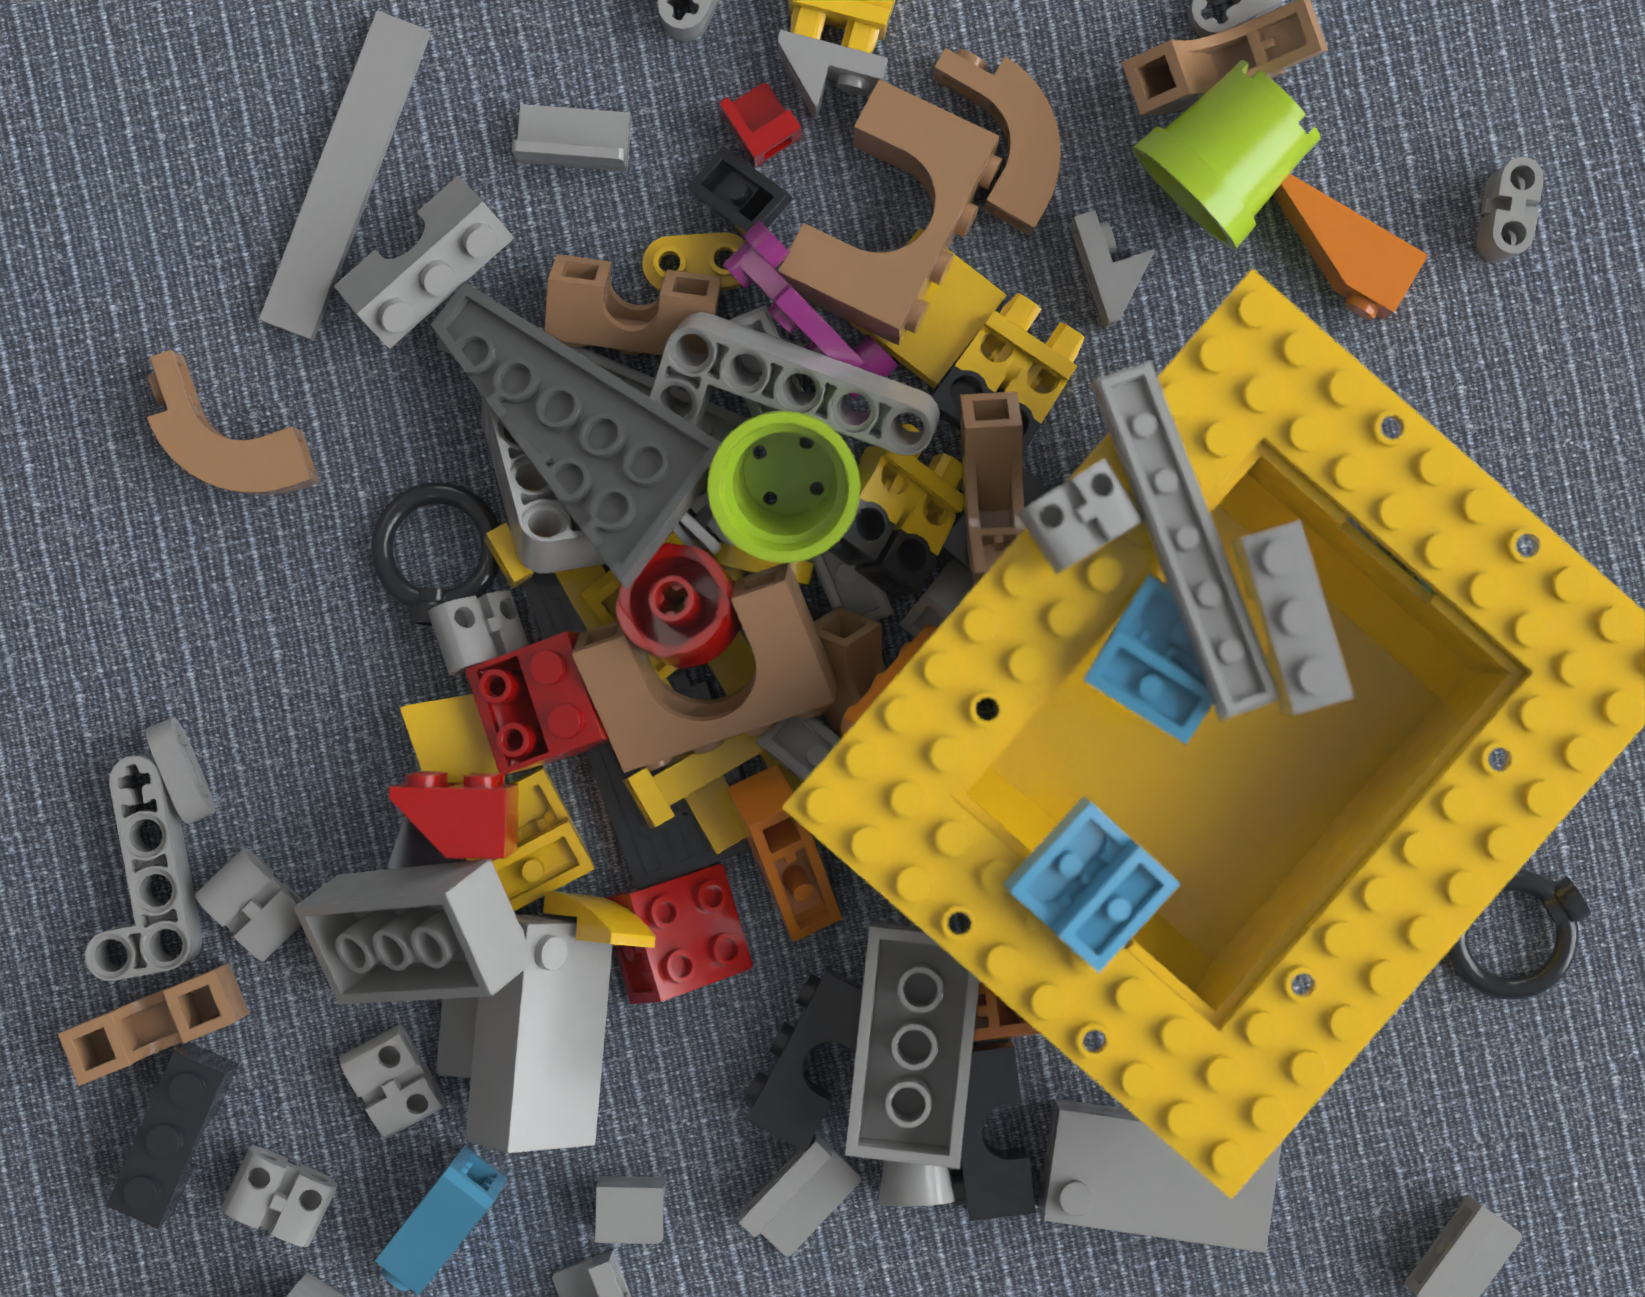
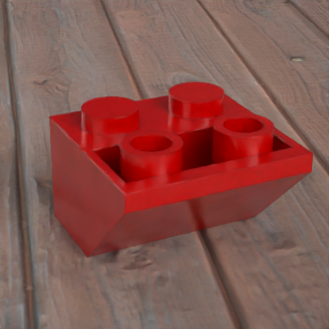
M566 631L465 669L499 774H511L571 757L610 743L572 656V651L581 632Z
M414 771V774H405V782L389 787V799L446 858L506 859L517 851L519 784L504 783L505 775L493 772H473L470 775H463V783L448 782V772Z

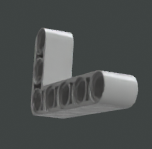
M704 312L689 315L671 334L666 343L650 395L651 399L700 429L713 387L715 386L780 411H796L811 415L825 422L837 432L908 456L918 454L928 446L938 426L940 417L938 404L932 396L921 390ZM691 333L702 337L708 345L709 353L702 355L693 352L687 346L685 335ZM747 353L755 356L761 362L762 373L753 374L744 370L739 363L738 355ZM796 373L808 375L815 382L817 391L813 393L801 392L793 385L791 375ZM675 385L686 389L691 395L692 404L682 405L676 402L670 394L669 387ZM858 393L864 396L869 402L871 410L863 413L855 412L846 404L844 395ZM906 412L913 413L922 420L925 429L918 432L908 431L900 425L897 416Z

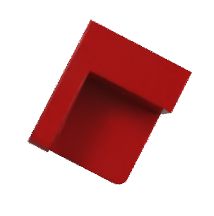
M767 83L760 84L734 102L728 96L718 102L721 115L755 168L802 138L801 126L790 109L785 111Z

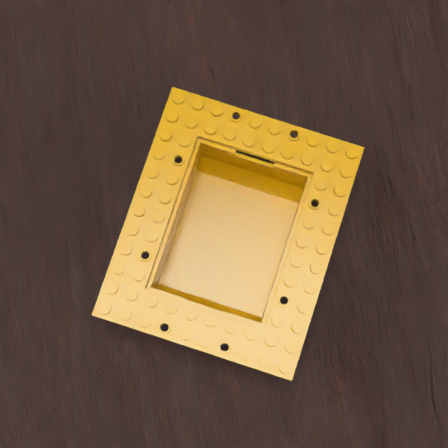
M1251 269L1157 378L1264 656L1269 655L1265 628L1254 601L1251 598L1247 599L1230 541L1301 521L1354 697L1296 715L1282 713L1279 702L1276 701L1223 721L1219 720L1213 704L1187 744L1181 742L1084 681V677L1147 574L1150 572L1166 582L1143 520L1056 575L1025 528L782 806L785 811L1231 1200L1645 726V611L1254 269ZM1386 417L1393 418L1399 425V434L1395 439H1389L1381 432V423ZM1108 432L1066 482L1105 458L1140 514L1111 435ZM1348 517L1353 519L1437 594L1432 595L1346 519ZM1521 535L1528 536L1533 542V551L1528 557L1520 555L1516 549L1517 539ZM986 697L992 698L998 706L996 716L988 721L981 720L975 710L978 701ZM1495 748L1502 749L1506 756L1504 766L1498 770L1492 769L1488 762V756ZM1083 796L1090 800L1180 883L1100 973L1003 886L1006 880ZM955 912H964L970 917V925L962 933L952 932L948 928V919ZM1300 973L1308 974L1311 979L1310 988L1302 994L1294 993L1291 987L1293 978ZM1091 1030H1099L1104 1034V1043L1096 1050H1088L1083 1045L1085 1034Z

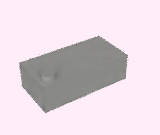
M491 859L338 874L293 907L338 1005L493 996L535 961L526 941L524 931L518 923Z
M556 914L515 915L524 931L526 941L535 961L493 996L478 997L465 1140L505 1153L595 1145L613 944L575 940L577 917Z
M872 922L869 926L845 1156L959 1169L979 979L919 927Z
M1054 1098L1038 1208L1043 1220L1049 1222L1266 1253L1282 1142L1231 1200L1128 1109Z

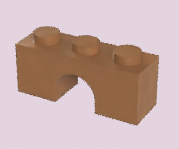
M557 254L548 277L545 332L570 347L592 345L613 348L626 355H638L641 353L663 355L671 334L689 315L704 312L718 316L722 277L667 270L660 297L646 305L628 303L615 293L611 284L612 262ZM691 333L685 335L687 346L693 352L702 355L709 353L708 345L702 337Z
M228 962L76 1024L58 1033V1037L78 1086H81L130 1066L163 1049L181 1042L184 1044L235 1023L250 1012Z

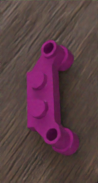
M759 220L743 235L746 241L722 264L746 289L755 281L774 301L767 311L789 334L799 327L811 339L804 348L885 378L899 366L869 334L851 349L788 284L775 268L790 252ZM849 393L854 400L860 396L858 393Z

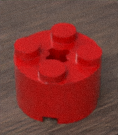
M663 543L627 591L621 584L618 601L616 600L617 618L629 639L657 660L679 669L699 666L717 658L730 646L742 628L731 600L735 586L734 579L707 552L694 546ZM683 597L686 599L684 601L685 608L676 614L677 606L674 602L678 598Z

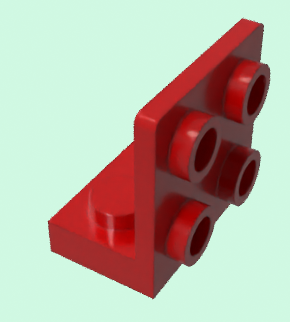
M722 864L712 865L644 889L619 892L604 897L633 912L656 936L655 948L613 945L630 1004L663 1002L752 968L750 953L726 871Z

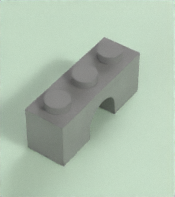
M459 175L417 211L425 222V229L420 240L411 250L400 257L386 259L375 249L334 285L357 316L389 349L514 239L513 235Z
M1301 521L1230 541L1247 599L1251 598L1254 601L1265 628L1269 646V655H1266L1265 658L1281 697L1278 700L1281 712L1296 715L1353 698L1354 696Z

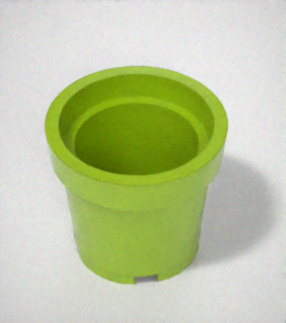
M1240 60L1225 77L1166 128L1163 129L1156 126L1132 147V152L1139 163L1162 190L1199 226L1231 250H1236L1256 226L1254 216L1302 158L1321 140L1316 127L1306 134L1300 126V120L1306 115L1300 106L1261 70H1258L1252 78L1248 76L1249 63L1244 60Z
M796 411L768 412L738 426L719 446L709 471V503L720 529L732 543L744 552L770 562H799L820 555L831 548L850 527L857 512L860 499L859 471L853 454L845 441L825 422L811 415ZM806 436L812 439L814 444L809 448H805L801 445L800 439ZM760 445L766 448L767 454L765 457L758 458L754 455L753 450L756 446ZM814 482H820L824 486V490L820 494H814L810 486ZM767 492L776 494L777 501L774 504L765 502L764 495Z

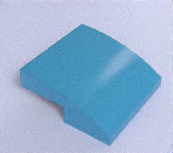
M1149 572L1084 677V681L1187 744L1213 705L1168 584Z
M1084 796L1003 884L1004 887L1098 973L1180 885L1144 849L1128 837Z

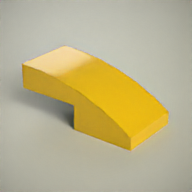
M545 891L543 913L577 917L575 940L655 948L656 936L637 915L626 907L599 896Z

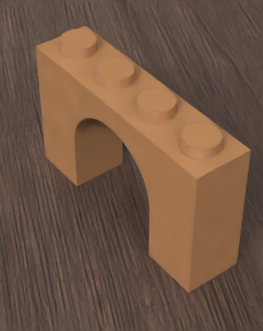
M879 79L854 126V147L894 165L915 177L923 185L932 202L933 216L924 232L912 243L890 252L864 251L803 223L789 249L790 254L784 259L778 273L805 301L899 346L907 330L915 334L920 327L929 307V303L924 301L923 298L931 282L937 285H941L954 258V255L947 251L956 234L965 237L970 230L979 209L978 206L972 203L980 187L982 186L989 190L1003 163V159L997 156L999 135Z
M783 563L737 579L735 582L731 600L752 648L756 662V671L744 687L729 696L713 700H701L684 696L670 688L655 671L648 653L629 639L619 621L579 634L572 651V656L624 773L640 767L642 770L646 767L649 771L656 770L668 764L673 759V756L691 750L695 754L707 753L721 746L727 738L742 733L749 737L758 736L774 728L778 721L796 715L800 719L812 718L825 712L830 704L835 703L838 681L790 563Z

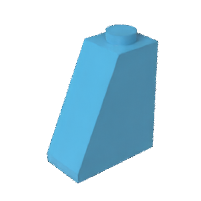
M464 1145L375 1260L376 1263L383 1267L381 1270L383 1277L401 1291L406 1292L410 1288L417 1295H420L490 1208L508 1178Z

